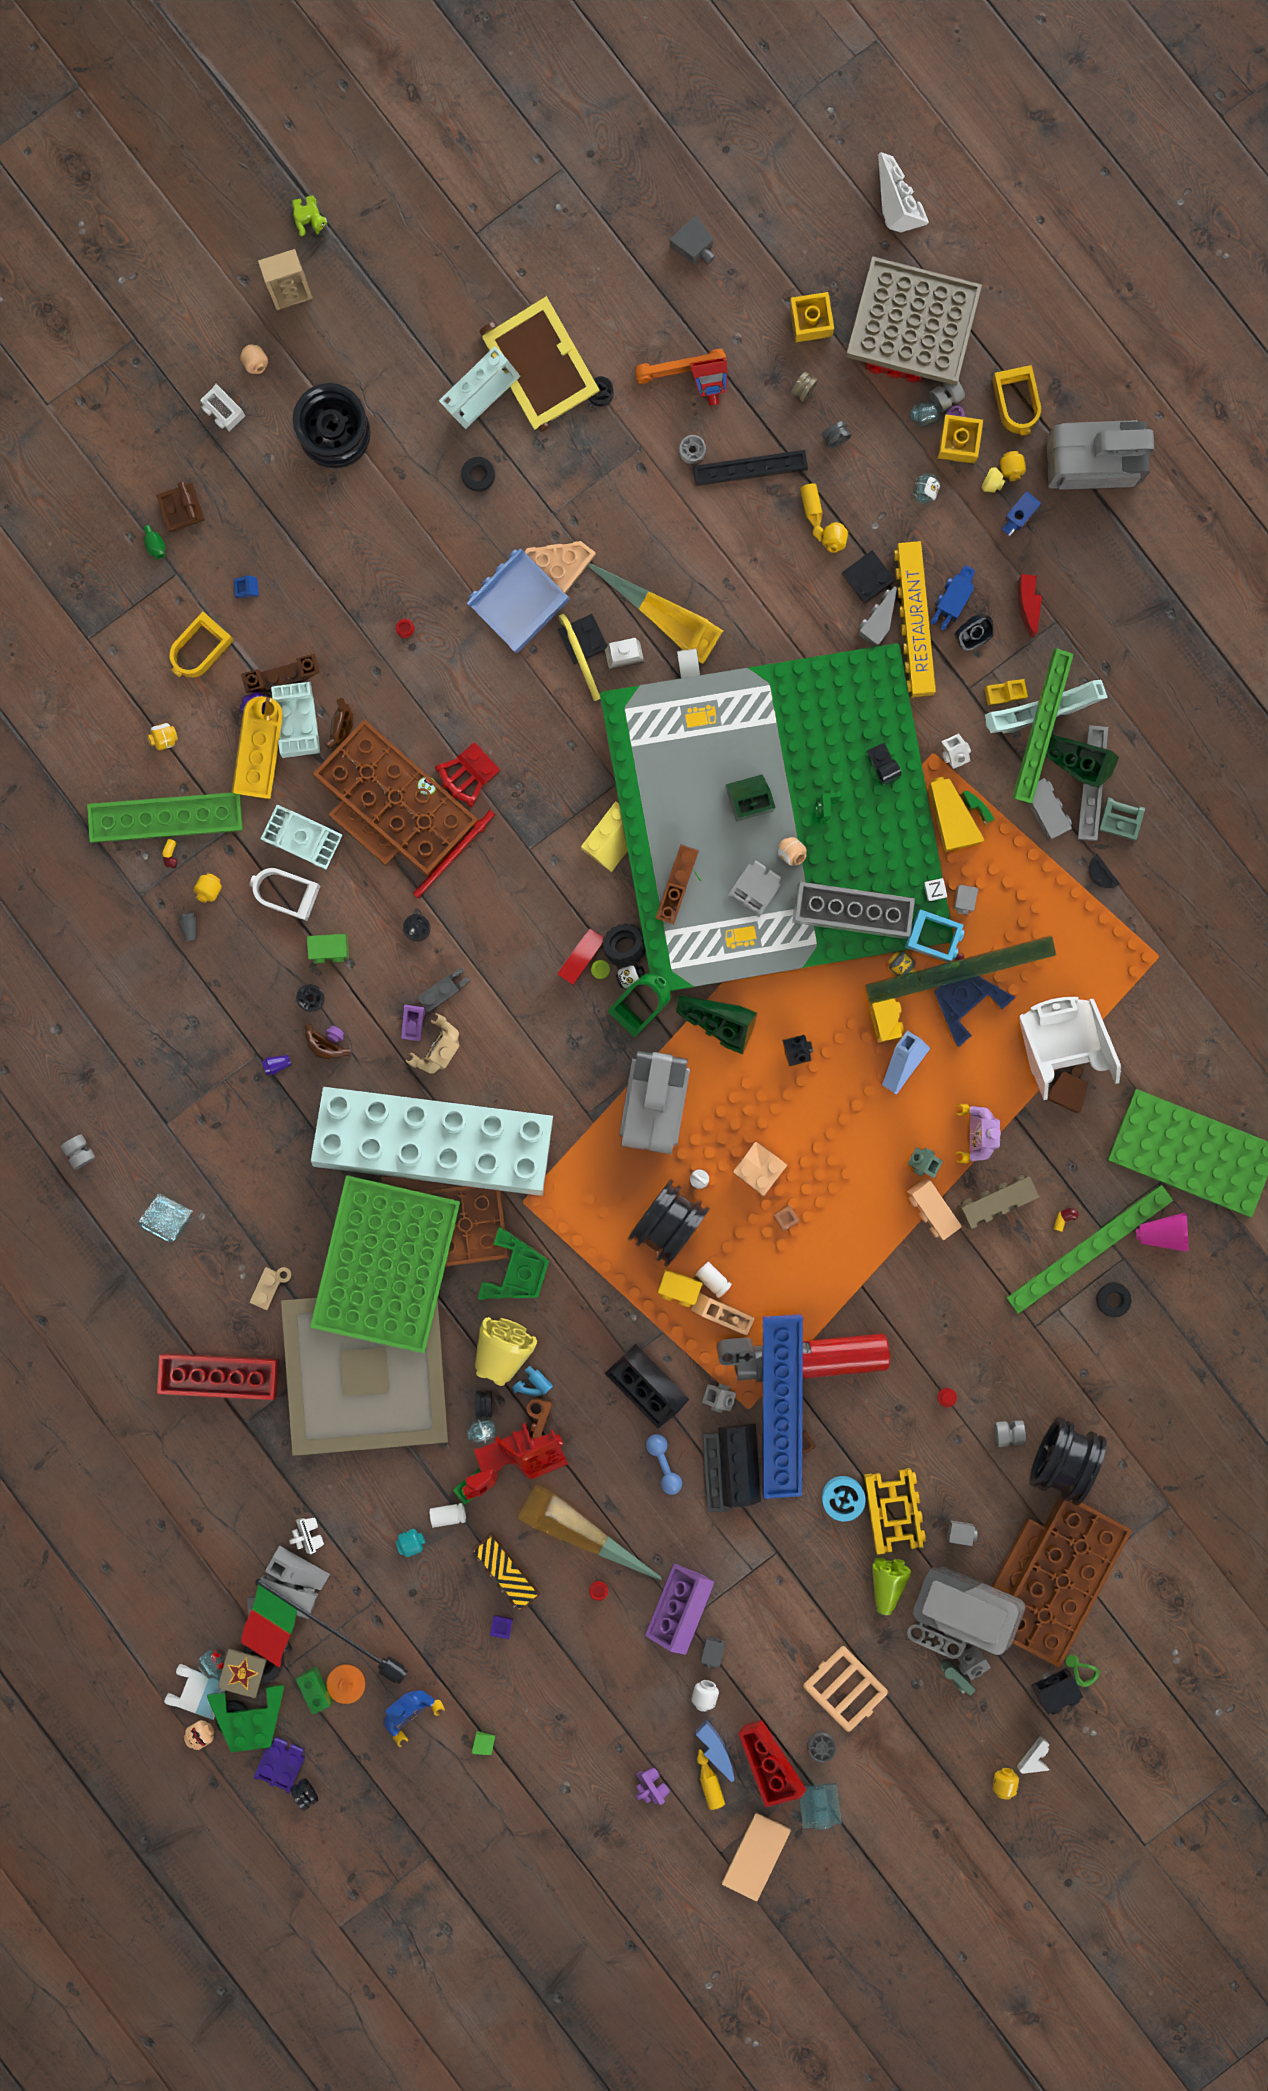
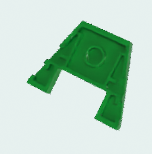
M498 1227L494 1245L513 1250L502 1286L482 1281L477 1299L538 1298L549 1259L502 1227Z
M284 1684L266 1687L268 1707L227 1712L225 1692L207 1694L209 1704L231 1752L271 1747Z

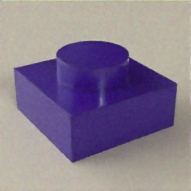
M494 1615L490 1636L509 1639L513 1618Z

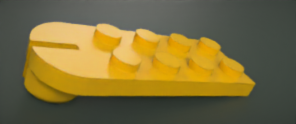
M254 697L244 707L232 793L271 799L283 714L278 702L270 697ZM266 701L264 714H262V705Z

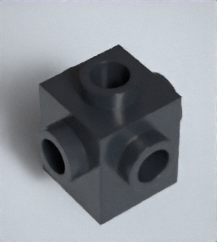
M805 1035L782 1040L789 1066L811 1061L810 1053H813L811 1041L807 1042Z

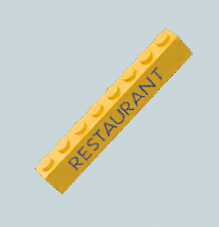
M921 541L898 543L894 550V561L898 562L895 575L896 580L900 582V587H897L898 599L901 598L902 606H899V615L903 617L901 635L905 636L903 654H907V662L904 663L905 673L909 675V681H906L907 688L911 697L932 696L936 690Z

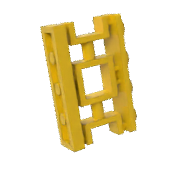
M910 1468L898 1470L900 1480L887 1482L881 1481L880 1473L864 1474L874 1546L877 1555L892 1552L891 1542L909 1539L911 1549L916 1547L923 1548V1542H926L925 1532L920 1528V1523H923L922 1513L917 1509V1504L920 1503L919 1493L915 1492L914 1484H917L915 1472L912 1473ZM904 1476H907L911 1502H908L906 1494L897 1496L896 1486L905 1485ZM874 1481H877L878 1488L888 1487L889 1497L879 1498L880 1507L877 1504ZM903 1501L906 1518L888 1521L885 1503ZM910 1515H913L916 1541H914L912 1533L903 1534L902 1524L911 1523ZM881 1519H883L884 1527L894 1526L895 1536L885 1537L886 1545L883 1544Z

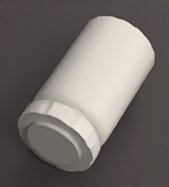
M709 1262L704 1264L695 1274L714 1294L716 1293L718 1298L723 1296L732 1285Z
M463 1503L430 1508L432 1527L453 1525L460 1522L465 1523L466 1512Z

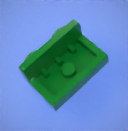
M826 790L818 798V804L815 806V817H818L819 823L827 822L830 819L831 803H837L842 797V793H837V790Z

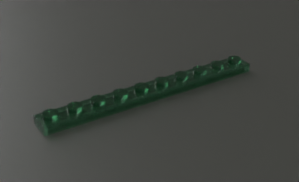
M1047 936L866 984L865 989L869 1004L1055 956L1052 936Z

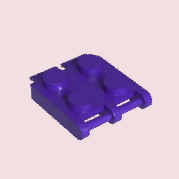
M275 1737L271 1747L266 1748L254 1779L257 1780L259 1778L270 1783L272 1787L275 1785L286 1790V1793L289 1794L290 1787L293 1786L305 1756H302L304 1749L294 1744H291L290 1748L287 1749L288 1742Z

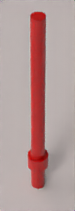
M491 810L480 821L477 820L473 829L413 892L415 897L419 898L476 835L486 829L488 822L495 816Z

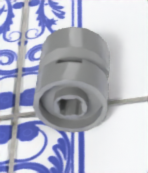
M943 382V387L937 386L929 392L933 404L941 413L951 408L952 403L957 404L965 399L964 390L959 382L957 386Z
M82 1134L75 1136L60 1146L64 1155L70 1157L69 1163L74 1170L85 1166L96 1158L91 1148L86 1147L88 1143Z
M1023 1420L1011 1421L1010 1424L1006 1421L995 1422L994 1431L997 1447H1009L1010 1443L1014 1446L1026 1444Z

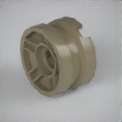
M805 371L794 385L791 394L798 396L800 401L805 402L817 385L818 379L810 377V374Z

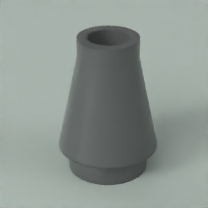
M194 913L180 914L178 922L185 941L196 940L197 917H195Z

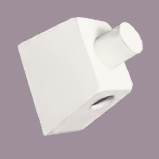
M636 638L609 643L605 649L609 669L644 662L641 645Z

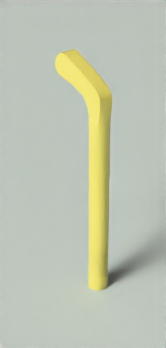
M564 614L558 615L560 623L567 631L568 638L593 700L597 701L600 699V694L577 637L567 617Z

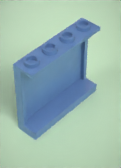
M521 548L518 551L515 549L508 556L509 560L505 564L501 563L495 569L496 573L491 578H486L481 584L483 587L478 592L474 591L468 597L469 601L467 602L517 654L570 600Z

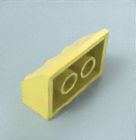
M616 801L581 846V850L610 872L616 868L628 852L620 805Z

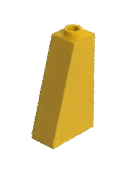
M944 777L933 779V782L929 784V790L944 852L982 844L984 838L951 780L944 779Z

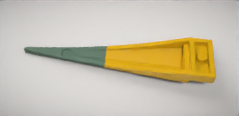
M588 564L593 571L635 605L682 650L696 648L698 661L702 664L706 662L723 633L722 629L709 622L708 619L598 566Z

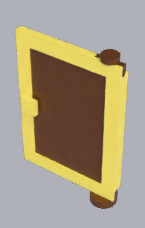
M547 296L499 326L496 322H491L481 328L480 334L489 350L496 347L520 375L510 387L535 431L537 429L540 432L545 431L550 427L548 424L550 421L600 392ZM495 352L492 354L494 358L497 356ZM507 369L504 370L505 374L509 372Z

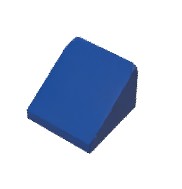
M247 575L234 579L235 598L259 595L258 579L256 577Z

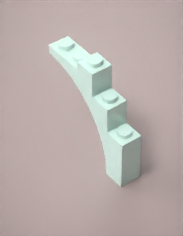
M1094 680L1063 692L1057 716L1071 714L1108 698L1102 680ZM1039 701L985 714L986 726L990 733L1003 732L1005 734L1013 733L1032 725Z

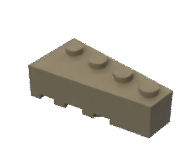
M1024 1174L1013 1178L1014 1182L1008 1185L1006 1182L995 1186L996 1190L990 1193L989 1190L979 1193V1198L974 1200L968 1198L961 1201V1206L957 1208L966 1228L973 1229L978 1227V1223H986L996 1215H1003L1011 1211V1208H1018L1039 1198L1031 1177H1024Z

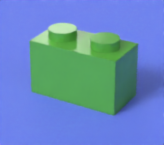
M346 934L307 936L308 959L313 961L314 964L325 963V960L332 959L333 963L344 962V959H349L348 936Z

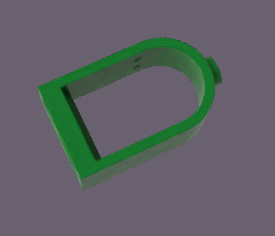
M655 974L642 975L621 995L608 1012L635 1038L668 1004L670 989L666 980ZM641 984L651 987L659 999L657 1009L645 1022L623 1003L627 996Z

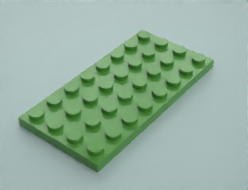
M1135 1089L1107 1160L1252 1218L1268 1177V1141Z

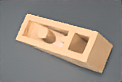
M701 1293L698 1295L696 1304L691 1308L693 1312L746 1336L755 1319Z

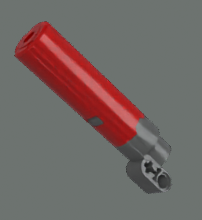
M883 1333L803 1341V1379L887 1371L890 1367L889 1344L887 1337ZM749 1338L724 1339L717 1343L716 1348L719 1362L724 1366L734 1365L737 1381L755 1379L756 1382H762V1345L753 1346V1342Z

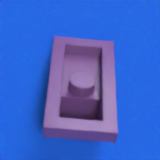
M404 1005L401 1039L421 1040L425 1016L423 1007Z

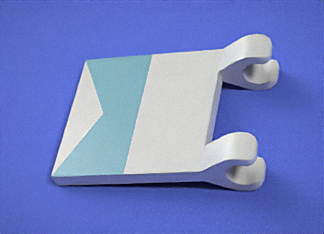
M179 1664L176 1674L188 1677L181 1697L179 1698L168 1693L164 1701L165 1704L176 1706L214 1720L215 1715L207 1699V1694L225 1692V1690L218 1688L220 1679Z

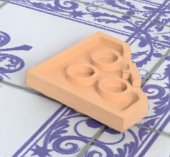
M581 541L563 545H547V547L539 548L531 547L525 551L565 594L596 555V552Z

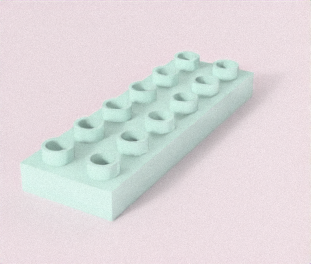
M323 1087L311 1163L313 1167L543 1196L553 1116Z

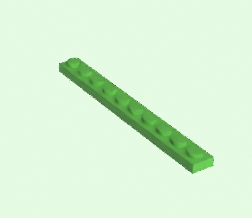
M1159 1185L1011 1293L1006 1299L1016 1313L1019 1314L1173 1201L1164 1187Z

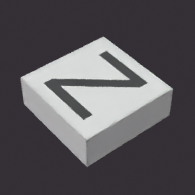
M943 878L924 882L927 901L947 897Z

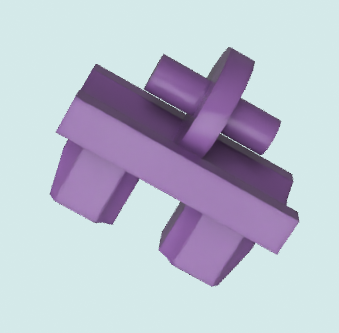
M650 1768L645 1772L639 1771L636 1776L641 1783L636 1786L639 1791L635 1796L637 1800L643 1798L648 1803L652 1799L654 1804H663L665 1802L664 1798L670 1791L664 1783L657 1787L653 1784V1781L660 1777L657 1770Z

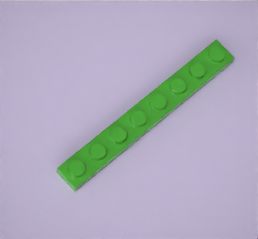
M1053 649L1012 796L1013 799L1030 804L1033 802L1074 654Z

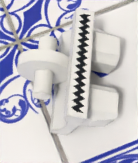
M300 1518L296 1520L300 1536L297 1529L293 1530L294 1538L289 1540L290 1544L296 1543L297 1548L301 1549L303 1548L301 1541H303L306 1553H315V1549L324 1545L321 1535L311 1538L309 1533L310 1530L318 1528L316 1519Z

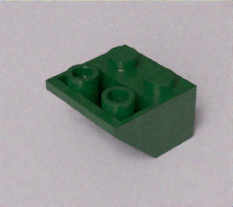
M763 774L726 784L736 822L773 812L776 808L771 790Z

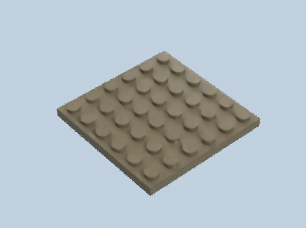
M872 256L846 357L957 386L982 285Z

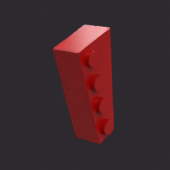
M761 1720L744 1725L738 1734L765 1808L801 1798L807 1789L764 1722Z

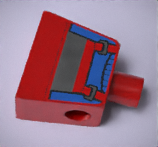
M726 357L690 363L700 397L707 396L709 405L719 404V394L727 391Z

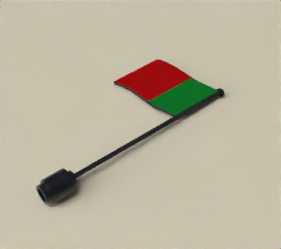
M261 1579L255 1581L256 1586L258 1585L255 1601L245 1623L241 1643L281 1668L283 1651L293 1631L298 1610L379 1663L377 1668L380 1670L378 1673L391 1682L400 1684L405 1678L408 1670L389 1656L387 1659L383 1658L382 1660L378 1659L261 1582Z

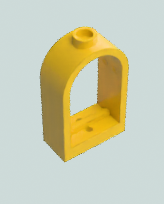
M1032 365L994 373L992 382L1002 424L1007 430L1020 434V436L1031 434V429L1036 425L1041 414V404ZM1027 380L1034 410V419L1027 424H1018L1012 421L1007 413L1001 385Z
M202 612L173 643L170 649V661L174 667L171 671L178 677L181 675L190 678L201 676L232 644L233 638L208 615ZM201 626L205 627L220 643L197 668L192 670L180 668L177 662V655L180 649Z

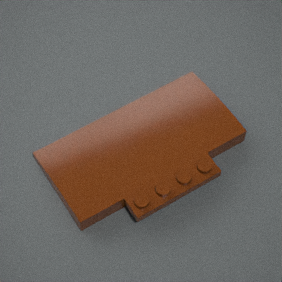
M363 720L313 773V778L340 801L328 814L329 817L385 866L399 853L425 877H428L478 820L366 720ZM421 778H426L436 787V791L430 795V792L425 788L418 789V782ZM420 791H426L428 796L421 794Z
M391 1176L381 1177L383 1184L460 1201L445 1266L508 1258L507 1248L494 1245L498 1227L505 1229L500 1190Z
M1061 1495L1044 1526L1027 1517L991 1585L993 1588L1021 1599L1025 1604V1611L1013 1644L1060 1668L1132 1530L1084 1503L1076 1506L1071 1503V1500L1068 1502L1064 1501Z

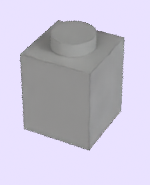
M959 884L956 889L953 909L963 915H968L969 912L972 913L975 909L978 888Z
M950 1520L947 1540L951 1543L972 1546L973 1541L976 1542L977 1539L975 1526L970 1523Z

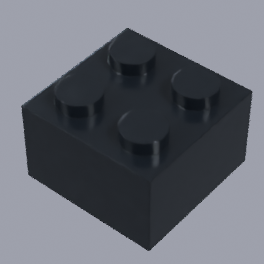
M1067 1668L1031 1684L1041 1706L1047 1714H1057L1062 1711L1063 1707L1067 1705L1074 1706L1083 1698L1073 1675Z

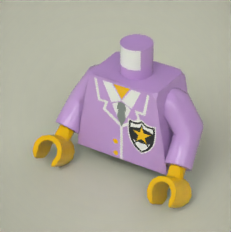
M958 1104L957 1106L962 1108V1112L956 1113L958 1116L970 1113V1154L958 1151L956 1155H962V1159L956 1162L967 1164L970 1160L978 1161L990 1158L993 1151L1000 1146L1001 1131L999 1119L994 1118L988 1108L971 1106L970 1108L968 1104Z

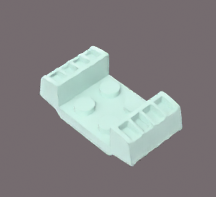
M311 681L272 686V699L281 706L283 714L280 740H278L282 758L320 753Z
M276 805L261 836V840L326 870L342 834Z

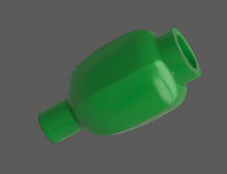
M150 525L144 526L143 530L146 534L144 544L148 553L154 556L156 560L165 557L166 547L161 536L157 532L152 531Z

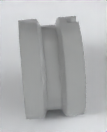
M696 435L685 437L679 447L681 459L688 464L699 463L704 458L706 452L704 440ZM695 447L696 451L691 453L689 448Z

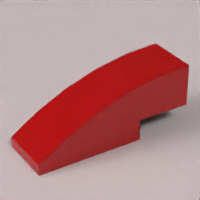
M1021 574L1018 583L1020 611L1030 637H1035L1038 632L1042 595H1035L1037 576Z
M589 929L557 975L574 986L602 946L604 937Z

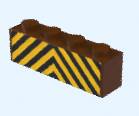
M492 1532L473 1547L475 1559L479 1563L483 1562L486 1566V1573L498 1581V1588L502 1593L506 1592L509 1595V1601L515 1609L518 1607L522 1611L539 1597L540 1592Z

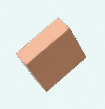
M790 1205L773 1215L783 1231L800 1222Z

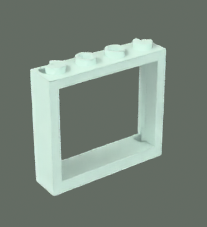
M493 347L439 402L467 429L520 375L506 357L496 347ZM495 352L497 356L493 359L491 355ZM505 369L509 371L507 374L504 373ZM449 397L451 401L447 404L445 400Z

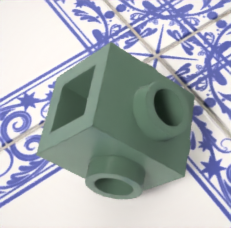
M916 1147L908 1165L914 1168L912 1172L922 1177L926 1174L935 1178L943 1161L934 1156L935 1152L928 1148L921 1150Z

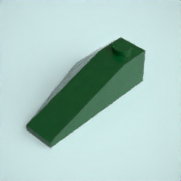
M1051 734L1046 752L1047 758L1078 781L1098 788L1112 776L1119 756L1111 750Z
M686 996L678 997L676 1013L693 1025L702 1027L706 1030L705 1034L708 1036L713 1035L721 1041L720 1044L740 1054L744 1053L755 1026L757 1012L738 1005Z

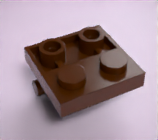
M179 482L177 484L178 488L156 495L169 532L205 520L192 483L186 485L185 482Z

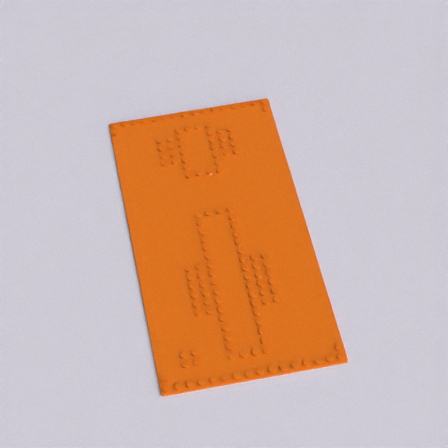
M932 753L922 763L942 876L947 893L946 898L950 919L963 924L962 930L965 931L961 942L958 941L957 954H964V959H966L965 968L981 976L991 984L998 986L1003 991L1010 993L1015 998L1003 1009H1000L988 995L959 1020L972 1036L961 1046L957 1047L934 995V991L957 971L942 975L940 965L947 964V962L913 950L903 951L916 962L914 967L916 971L909 979L905 977L899 980L888 970L889 964L887 962L896 953L893 952L722 982L707 1000L738 1005L757 1012L755 1026L743 1054L725 1048L720 1044V1040L713 1035L708 1036L705 1034L706 1030L699 1025H693L689 1021L658 1052L688 1059L686 1068H690L677 1146L673 1145L672 1154L621 1146L623 1137L619 1136L627 1093L626 1087L547 1173L543 1196L528 1194L523 1200L525 1206L718 1383L729 1386V1390L736 1393L735 1398L747 1409L752 1408L761 1398L762 1382H756L755 1379L737 1381L734 1365L724 1366L719 1362L716 1348L717 1343L724 1339L749 1338L752 1340L753 1346L762 1345V1317L800 1314L803 1317V1341L813 1340L922 1220L919 1216L920 1210L918 1207H913L908 1200L910 1196L907 1191L926 1178L932 1182L941 1197H943L974 1163L971 1160L967 1164L956 1162L962 1159V1155H956L958 1151L970 1154V1113L958 1116L956 1113L962 1112V1108L957 1105L968 1104L970 1108L971 1106L988 1108L994 1118L999 1119L1000 1131L1002 1132L1039 1091L1036 1079L1031 1073L1019 1016L1026 1014L1031 1010V1007L1044 1001L1062 997H1079L1078 1000L1089 1001L1094 999L1103 1020L1159 958L1152 948L935 753ZM938 777L950 779L965 806L966 804L961 794L967 790L979 798L989 809L994 820L987 825L984 824L977 809L969 812L984 838L982 844L944 852L929 790V784L933 782V779ZM959 884L978 888L975 909L972 913L969 912L968 915L959 914L957 910L953 909L956 889ZM950 943L928 946L927 948L947 954ZM893 998L901 1006L902 1013H899L898 1022L903 1024L904 1033H901L902 1037L908 1030L921 1038L930 1047L928 1053L897 1094L882 1086L895 1047L901 1038L878 1043L869 1010L871 1004ZM805 1035L807 1042L811 1041L813 1053H810L811 1061L789 1066L782 1040ZM755 1142L787 1164L786 1168L764 1196L733 1173V1170ZM916 1147L924 1150V1148L935 1152L934 1156L943 1161L935 1178L926 1174L922 1177L912 1172L914 1168L909 1166L908 1162ZM696 1170H703L709 1176L708 1185L702 1189L693 1187L690 1182V1176ZM671 1179L674 1181L672 1184L674 1187L678 1185L682 1187L680 1195L692 1204L700 1200L702 1202L701 1207L705 1208L708 1206L710 1209L689 1240L666 1268L664 1266L665 1261L661 1259L658 1262L656 1260L658 1255L655 1250L645 1243L637 1246L635 1245L637 1241L634 1238L631 1241L627 1238ZM790 1205L800 1222L783 1231L773 1215ZM707 1262L712 1264L727 1279V1282H730L732 1285L723 1296L718 1298L716 1293L714 1294L702 1282L699 1293L754 1317L755 1319L747 1336L691 1310L692 1304L690 1307L679 1304L680 1300L672 1298V1301L660 1298L661 1294L658 1293V1288L664 1270L667 1269L701 1281L695 1274Z

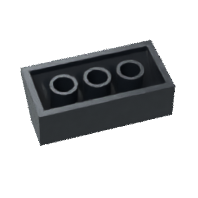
M636 1344L604 1373L658 1429L675 1416L689 1401V1398Z
M756 1424L718 1427L724 1506L736 1508L751 1506L761 1502Z

